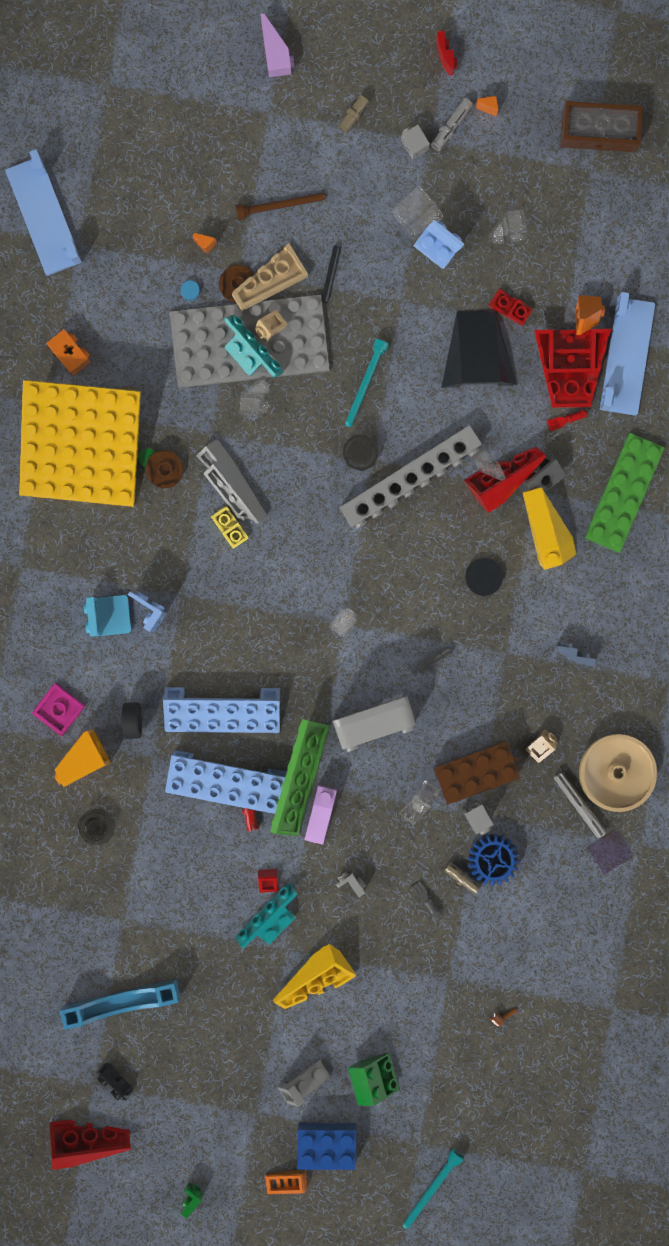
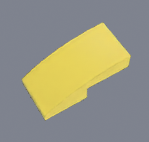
M227 506L211 515V518L233 549L249 539Z

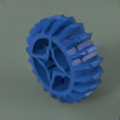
M496 833L493 834V839L490 838L489 834H486V841L479 837L481 844L473 843L476 850L469 849V852L474 854V856H468V860L473 861L468 866L469 868H474L471 871L472 875L479 873L476 877L478 881L483 878V884L486 885L488 880H490V885L494 886L495 880H497L500 886L502 885L501 879H504L507 883L509 882L508 875L512 878L515 876L511 871H518V867L514 866V864H519L520 860L514 857L519 856V852H512L516 849V845L509 846L511 844L510 839L504 842V835H501L499 840H497L498 836ZM489 845H496L490 853L481 852ZM502 847L509 854V862L501 859ZM495 855H497L496 858H497L500 862H494V863L491 865L490 863H492V862H491L488 858H490V857H491V858H494ZM479 857L487 861L485 873L479 867ZM497 867L506 868L500 874L491 875Z

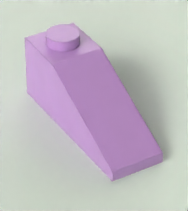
M261 14L269 77L290 75L291 68H295L293 55L289 56L288 47L266 15Z
M318 784L305 836L306 841L323 845L337 788Z

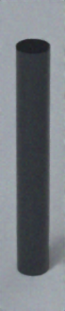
M336 245L332 249L321 298L322 302L325 303L329 301L341 248Z

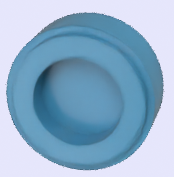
M186 281L181 286V294L184 299L193 301L199 297L200 288L196 282Z

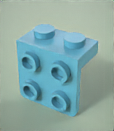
M126 595L86 598L84 612L88 614V622L85 625L86 632L90 634V637L131 632L129 600Z

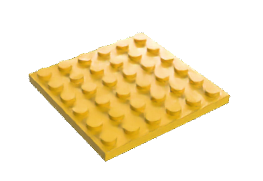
M23 380L19 495L133 507L136 489L141 391Z

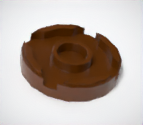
M243 265L228 267L219 279L220 292L225 299L236 303L232 292L254 274Z
M160 450L148 458L145 465V473L153 485L159 488H170L181 480L183 476V463L175 453L168 450Z

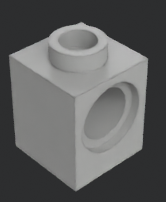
M419 125L415 127L410 126L403 131L401 142L404 147L408 148L407 152L412 160L429 150L430 143Z

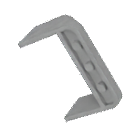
M402 695L401 698L338 719H332L341 747L346 749L347 752L358 749L357 745L401 730L402 733L414 730L413 726L416 725L407 695Z

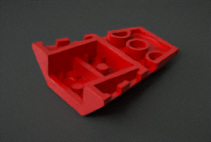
M590 329L581 335H577L576 330H534L552 408L591 407L611 329Z

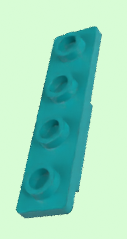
M231 315L224 319L236 334L224 348L249 376L253 375L262 365L274 378L284 373L279 362L273 360L268 354V350L263 345H260L255 335L247 330L239 317Z
M290 883L283 887L236 935V939L242 948H245L256 936H259L270 945L294 921L296 916L286 908L297 895L296 890Z

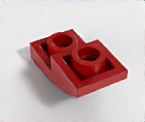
M437 31L436 44L439 58L447 74L452 76L454 69H457V57H454L453 50H449V39L445 38V31Z
M501 289L497 290L488 305L521 326L524 325L533 310L521 300L514 299Z

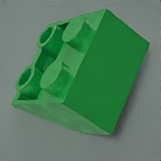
M390 1053L361 1060L348 1067L358 1105L375 1106L400 1090Z

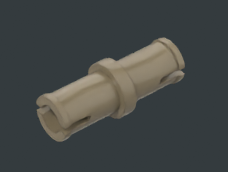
M359 95L353 106L346 111L347 114L337 126L345 134H348L353 124L359 121L361 113L369 104V101L364 96Z
M452 861L444 869V872L457 880V884H462L474 895L482 886L471 878L467 871H462Z

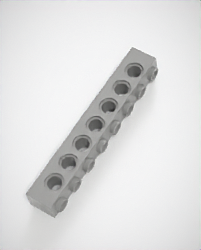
M469 425L340 507V511L351 528L356 526L358 529L367 523L365 521L367 518L372 516L374 519L383 513L382 509L386 506L392 508L398 504L399 501L397 499L402 496L407 498L414 494L416 487L421 486L423 488L431 483L430 479L435 475L439 478L447 473L446 468L451 465L454 468L464 462L462 458L469 455L472 457L480 452L478 448L482 444ZM462 444L465 447V451L462 453L457 452L455 445ZM440 454H446L449 461L442 463L438 457ZM424 464H430L433 468V471L431 473H425L422 469V466ZM413 474L416 476L417 481L413 484L408 483L406 476ZM391 485H399L401 491L398 494L392 493L390 491ZM375 495H382L385 501L382 504L375 503ZM366 505L368 512L360 514L357 510L358 506Z

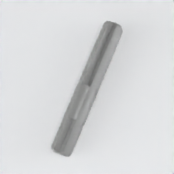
M560 772L555 775L554 780L597 838L606 834L605 829L565 774Z

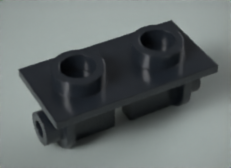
M105 1063L101 1067L103 1072H96L98 1075L97 1080L104 1087L108 1085L112 1089L110 1093L117 1101L119 1099L125 1101L124 1095L129 1096L133 1092L132 1086L123 1077L116 1081L115 1079L119 1072L111 1064Z

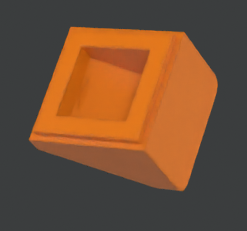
M496 96L478 98L476 109L497 116L498 104Z
M197 233L193 234L194 241L206 253L217 244L216 238Z

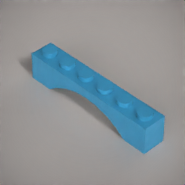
M175 978L67 1004L62 1007L60 1014L64 1030L123 1012L175 1004L179 1002L181 996L177 979Z

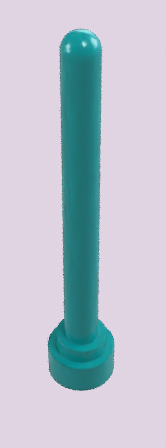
M375 339L374 354L345 422L347 427L353 425L381 355L388 350L389 344L380 339Z
M454 1148L448 1154L446 1165L403 1222L405 1229L410 1228L453 1167L461 1165L465 1159L461 1153L457 1155Z

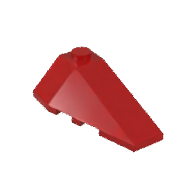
M533 447L515 455L513 460L497 462V466L489 470L486 467L480 469L464 481L479 504L489 513L506 502L546 458V455L539 448Z
M74 1120L49 1122L52 1170L78 1166L131 1150L130 1135L127 1129L106 1126L103 1130L94 1129L92 1123H87L86 1127L75 1126Z

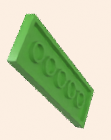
M628 433L585 534V539L615 552H621L664 451V447Z
M302 719L270 832L280 835L299 836L330 725Z

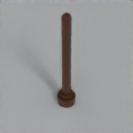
M318 193L248 207L247 205L237 204L235 205L238 220H243L249 217V214L323 201L326 199V194Z

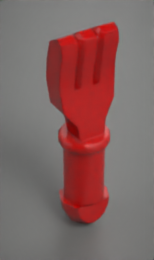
M580 410L577 413L567 415V417H556L547 420L549 430L551 432L564 427L568 422L571 424V422L584 419L588 413L585 410Z

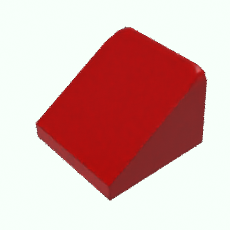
M277 869L258 870L259 893L279 891Z

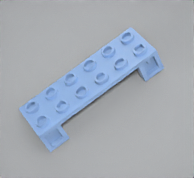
M36 149L29 152L32 159L8 168L5 171L44 272L49 276L80 264L82 261L42 158Z
M621 292L616 301L599 410L636 416L639 410L655 303L629 299V293Z
M165 687L163 708L166 732H280V688H261L260 699L184 698L185 687Z
M174 750L171 756L165 792L275 814L287 772L269 768L268 772L264 773L193 759V753Z

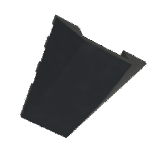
M495 310L457 311L441 388L498 383V386L517 385Z

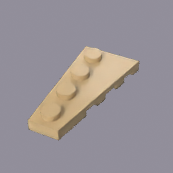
M288 243L265 266L263 265L259 268L257 273L232 292V296L241 311L302 281L308 277V273Z

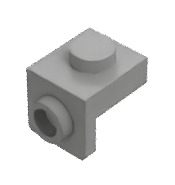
M346 871L337 877L339 880L336 882L338 888L349 882L358 897L365 894V883L360 877L356 878L353 872L348 874Z

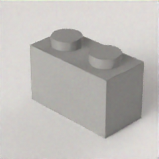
M479 801L462 809L476 835L478 833L483 835L491 830L490 827L493 826V823Z

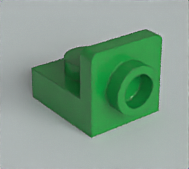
M189 1182L184 1190L188 1196L181 1204L183 1206L181 1215L186 1219L203 1198L201 1188L196 1184L191 1185Z

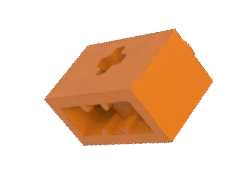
M63 329L46 344L70 374L74 376L91 363L88 359L90 354L84 347L79 348L76 342L78 340L72 332L67 333ZM70 348V349L72 350L73 354L70 355V354L68 353L67 349Z

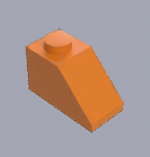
M578 295L575 308L577 335H581L599 324L600 317H603L605 312V305H602L601 297Z

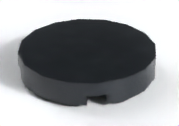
M477 559L466 569V585L476 595H492L502 585V569L492 559Z

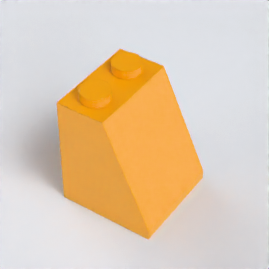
M94 729L85 731L55 768L56 774L54 776L59 785L62 784L65 787L111 763Z

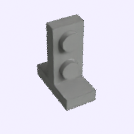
M318 1060L289 1083H282L277 1088L288 1104L299 1107L304 1103L303 1098L331 1076L322 1062Z

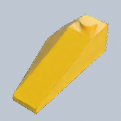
M542 487L522 492L539 564L544 570L563 565L576 555L573 536Z
M328 944L311 956L273 1001L284 1009L306 1001L307 994L317 993L320 995L324 993L323 988L331 984L335 988L342 986L354 978L356 973L340 950Z

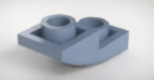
M561 643V646H556L555 650L571 661L595 667L596 659H592L590 654L579 653L578 657V649L572 648L573 644Z

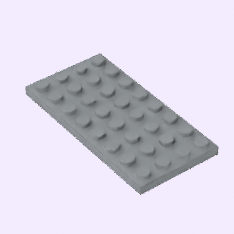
M321 295L261 301L241 311L238 304L170 312L178 388L273 378L263 365L253 375L249 376L224 348L236 335L224 321L226 317L231 315L239 317L247 330L255 335L260 345H263L268 350V354L273 360L279 362L284 373L278 377L330 371ZM277 310L288 325L285 329L272 336L269 342L264 343L257 336L254 327L259 319Z

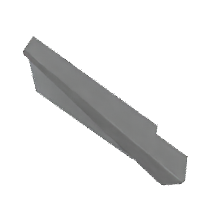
M217 439L205 446L196 455L208 468L203 474L230 509L241 520L251 519L256 524L264 520L267 514L219 440Z

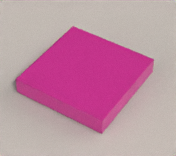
M54 683L32 714L60 736H63L86 706L57 683Z

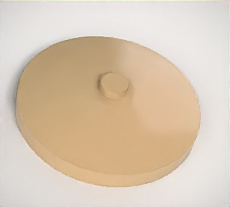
M611 734L597 739L586 749L579 766V779L584 793L594 804L609 811L625 812L637 808L649 798L656 784L657 766L652 753L641 741L628 735Z

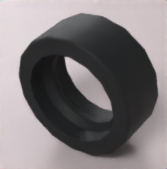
M139 702L123 703L122 730L125 739H138L142 736V712Z

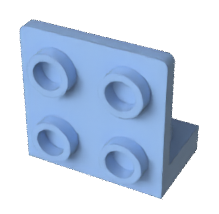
M433 220L413 246L444 269L455 253L463 247L464 243L461 242L462 239L457 234H451L446 229V225L441 221Z
M129 592L128 595L154 611L146 616L143 628L155 633L167 614L163 611L165 608L157 602H148L149 597L141 592Z

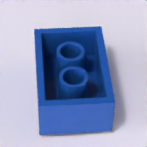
M298 1123L297 1170H356V1123Z

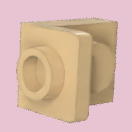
M274 310L259 319L254 330L257 336L264 343H267L272 336L285 329L288 324L278 311Z
M543 730L541 735L530 743L525 750L540 763L556 749L558 742L551 732L548 733L546 730Z

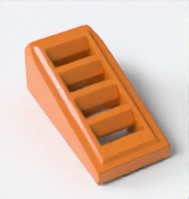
M291 1170L265 1175L267 1194L305 1193L308 1188L306 1170ZM272 1179H276L277 1188L272 1189V1187H271V1181H272V1185H273V1180H272ZM280 1179H284L285 1187H281ZM288 1179H292L293 1186H289Z

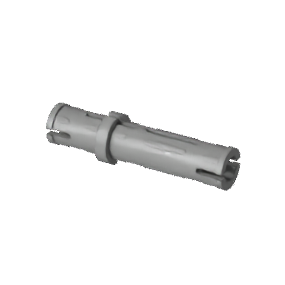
M463 98L446 124L440 127V132L430 144L433 149L441 151L447 140L453 137V132L473 107V103L469 99Z

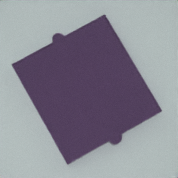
M616 830L587 847L594 858V863H597L604 875L632 858L625 846L626 842L622 841Z

